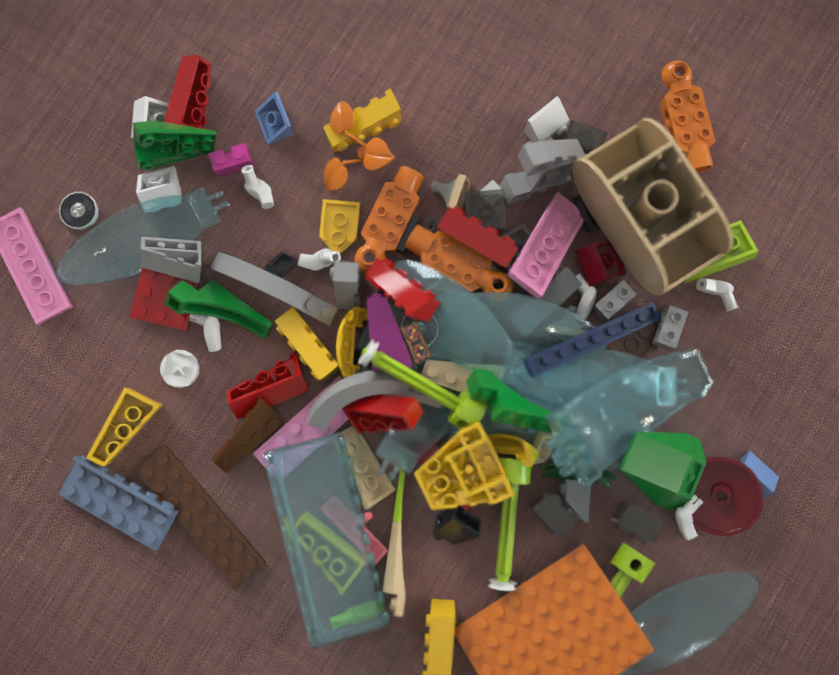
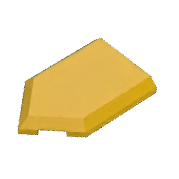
M323 199L319 237L331 251L341 253L357 240L360 202Z

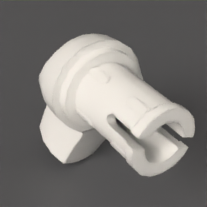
M244 166L241 170L246 181L244 184L246 191L259 200L263 209L272 208L274 201L270 186L261 179L256 178L253 166Z
M327 248L321 249L313 255L300 254L297 266L314 271L330 266L334 261L340 262L341 255L339 252L331 251Z
M579 274L576 277L582 283L578 288L581 293V299L575 313V319L585 322L595 303L597 289L595 286L589 287L582 275Z
M701 278L697 281V290L706 294L721 296L727 312L739 308L732 293L735 288L730 283Z
M190 314L189 320L204 327V337L209 352L220 350L222 344L218 318Z
M694 494L691 500L686 502L683 507H677L675 511L678 528L686 541L698 536L693 526L692 514L703 504V501L698 499L695 502L698 497Z

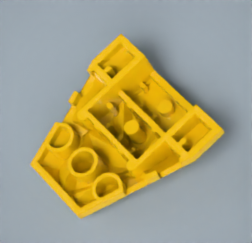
M479 421L457 432L454 437L414 473L431 510L456 508L458 505L469 504L470 506H476L479 503L496 504L514 496L506 471L488 434Z

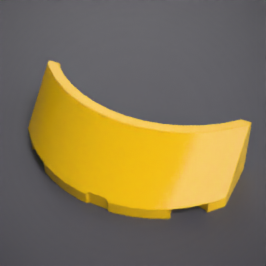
M353 307L342 320L338 330L336 353L339 368L344 378L359 373L358 370H360V366L353 365L355 328H362V322L368 320V309Z
M488 434L497 454H515L516 459L521 460L523 466H533L539 456L535 447L518 437L507 434Z

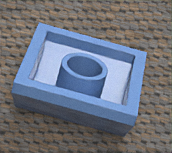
M274 92L254 111L268 145L295 135L279 94Z
M748 451L740 461L750 467L757 475L762 485L765 499L774 493L779 477L751 451Z

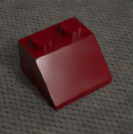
M609 240L593 242L575 251L589 287L627 274L621 258Z

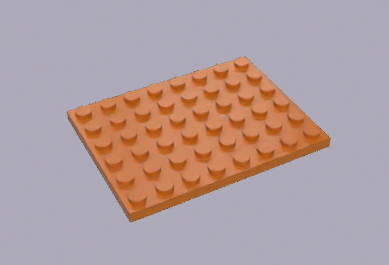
M584 544L518 586L516 590L507 593L454 628V635L478 675H618L655 651Z

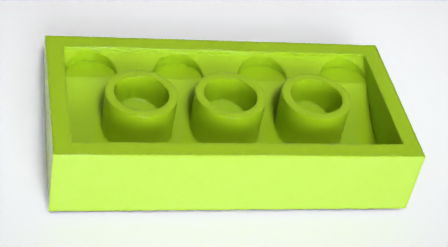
M741 220L729 224L733 236V245L730 252L684 281L685 284L756 258L758 249Z

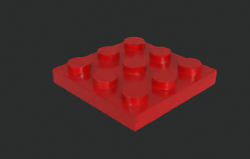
M142 268L129 318L188 331L190 314L178 315L164 305L168 291L182 280L193 286L197 291L199 283Z

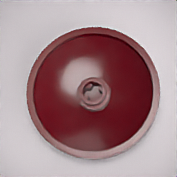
M724 456L707 458L706 465L694 492V495L698 497L695 502L700 499L703 501V504L692 514L693 524L701 530L717 536H732L749 529L759 518L764 502L762 485L753 470L734 458Z

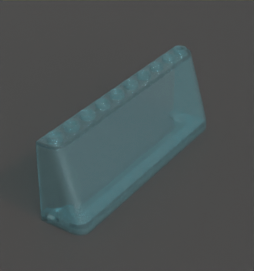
M340 432L273 448L264 452V461L308 640L312 649L385 628L388 622H390L388 610H385L383 605L385 603V596L380 591L378 585L380 583V576L378 571H375L373 565L375 564V556L373 552H370L368 545L370 544V536L368 532L365 533L364 529L366 523L363 513H360L359 505H361L358 493H355L354 489L356 480L349 469L351 460L349 455H346L344 449L346 447V440L344 436H341Z

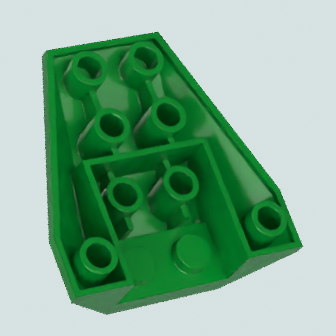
M154 120L133 122V143L138 170L148 171L197 156L208 155L214 152L216 131Z
M634 432L619 469L656 506L673 511L692 499L706 465V459L701 440L687 433Z

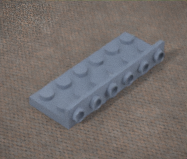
M87 455L74 456L73 460L76 463L58 495L152 550L157 551L179 512L174 509V505L167 501L161 502L157 499L158 496L156 494L142 491V487L134 482L128 483L123 475L109 472L107 466L103 467L93 463V461L86 458Z

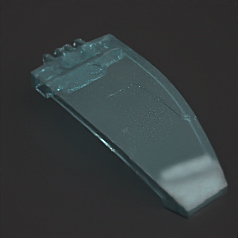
M698 349L656 356L616 370L588 385L545 417L554 435V438L546 444L548 450H553L559 446L551 455L557 467L568 463L560 471L561 476L565 477L574 473L580 484L585 486L591 485L603 475L602 471L627 451L634 432H651L695 398L703 399L712 386L713 381Z

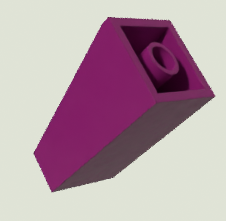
M372 294L371 298H367L370 341L374 339V343L379 342L376 351H383L382 353L408 368L413 367L387 297H383V294ZM372 365V370H373V371H374V370H381L380 368H378V367H376V366L373 367V365Z

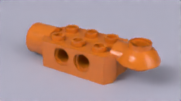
M680 60L669 62L664 66L661 74L663 83L670 91L659 103L665 129L673 137L696 173H700L714 166L709 147L715 142L701 87L691 84L692 70L688 64ZM675 71L681 73L682 76H677Z
M400 166L394 181L385 182L361 232L365 245L357 250L354 258L355 263H359L363 274H367L373 262L368 263L365 261L367 255L371 254L375 256V259L384 260L386 258L385 254L397 253V246L411 216L415 215L420 204L417 192L424 180V176L414 169Z
M418 224L411 232L406 241L405 248L421 257V266L470 296L482 289L484 295L489 300L494 302L505 301L512 295L514 289L512 279L503 271H493L490 258L442 230L432 233ZM499 281L503 284V288L497 290L493 287V283Z

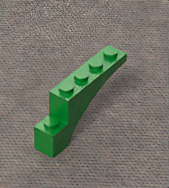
M182 280L168 291L164 305L178 315L199 314L220 318L240 325L263 339L269 335L273 326L271 321L214 280H211L199 291Z
M475 368L466 379L470 399L488 402L493 422L560 434L570 424L568 416L544 409L521 397L501 382L493 374V371Z

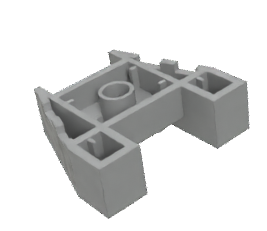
M578 139L544 140L525 143L518 154V158L525 171L507 174L499 186L508 205L530 199L531 194L537 191L542 194L547 191L546 188L561 186L570 182L569 173L572 170L573 162L585 156Z

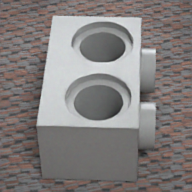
M623 280L598 301L592 310L605 322L630 301L636 293Z
M671 305L665 307L652 344L669 351L676 349L688 311Z

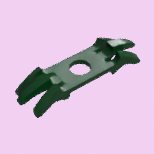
M559 459L539 465L538 468L549 469L541 473V478L555 477L559 480L561 478L589 481L591 484L599 483L609 489L611 484L605 478L611 480L616 478L610 471L600 465L589 467L563 463ZM577 469L582 471V474L575 475L571 471Z

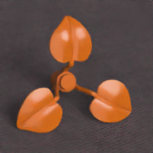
M344 101L339 102L330 117V127L335 134L340 135L344 132L346 136L360 144L361 147L357 151L359 159L346 160L341 163L340 159L333 158L327 163L324 170V183L330 192L342 188L347 182L348 170L345 167L346 164L360 162L368 170H378L395 158L382 139L373 138L366 144L348 132V129H351L354 125V113L348 103Z

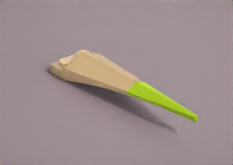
M402 454L382 591L395 594L390 599L389 609L392 610L393 615L402 617L406 595L402 565L401 520L408 454Z

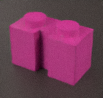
M246 143L232 146V152L225 153L222 149L209 153L213 171L218 177L242 171L241 169L246 165L254 167L250 150Z

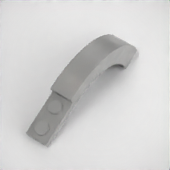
M221 252L217 253L210 267L211 270L227 278L259 290L329 326L338 309L274 274Z
M383 370L366 371L348 376L325 390L312 405L308 413L307 425L326 430L330 421L343 407L357 399L371 395L390 394L413 397L418 402L440 409L443 405Z

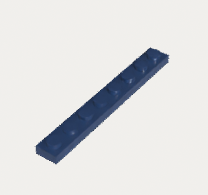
M654 302L525 358L523 362L530 377H536L661 320L660 314Z

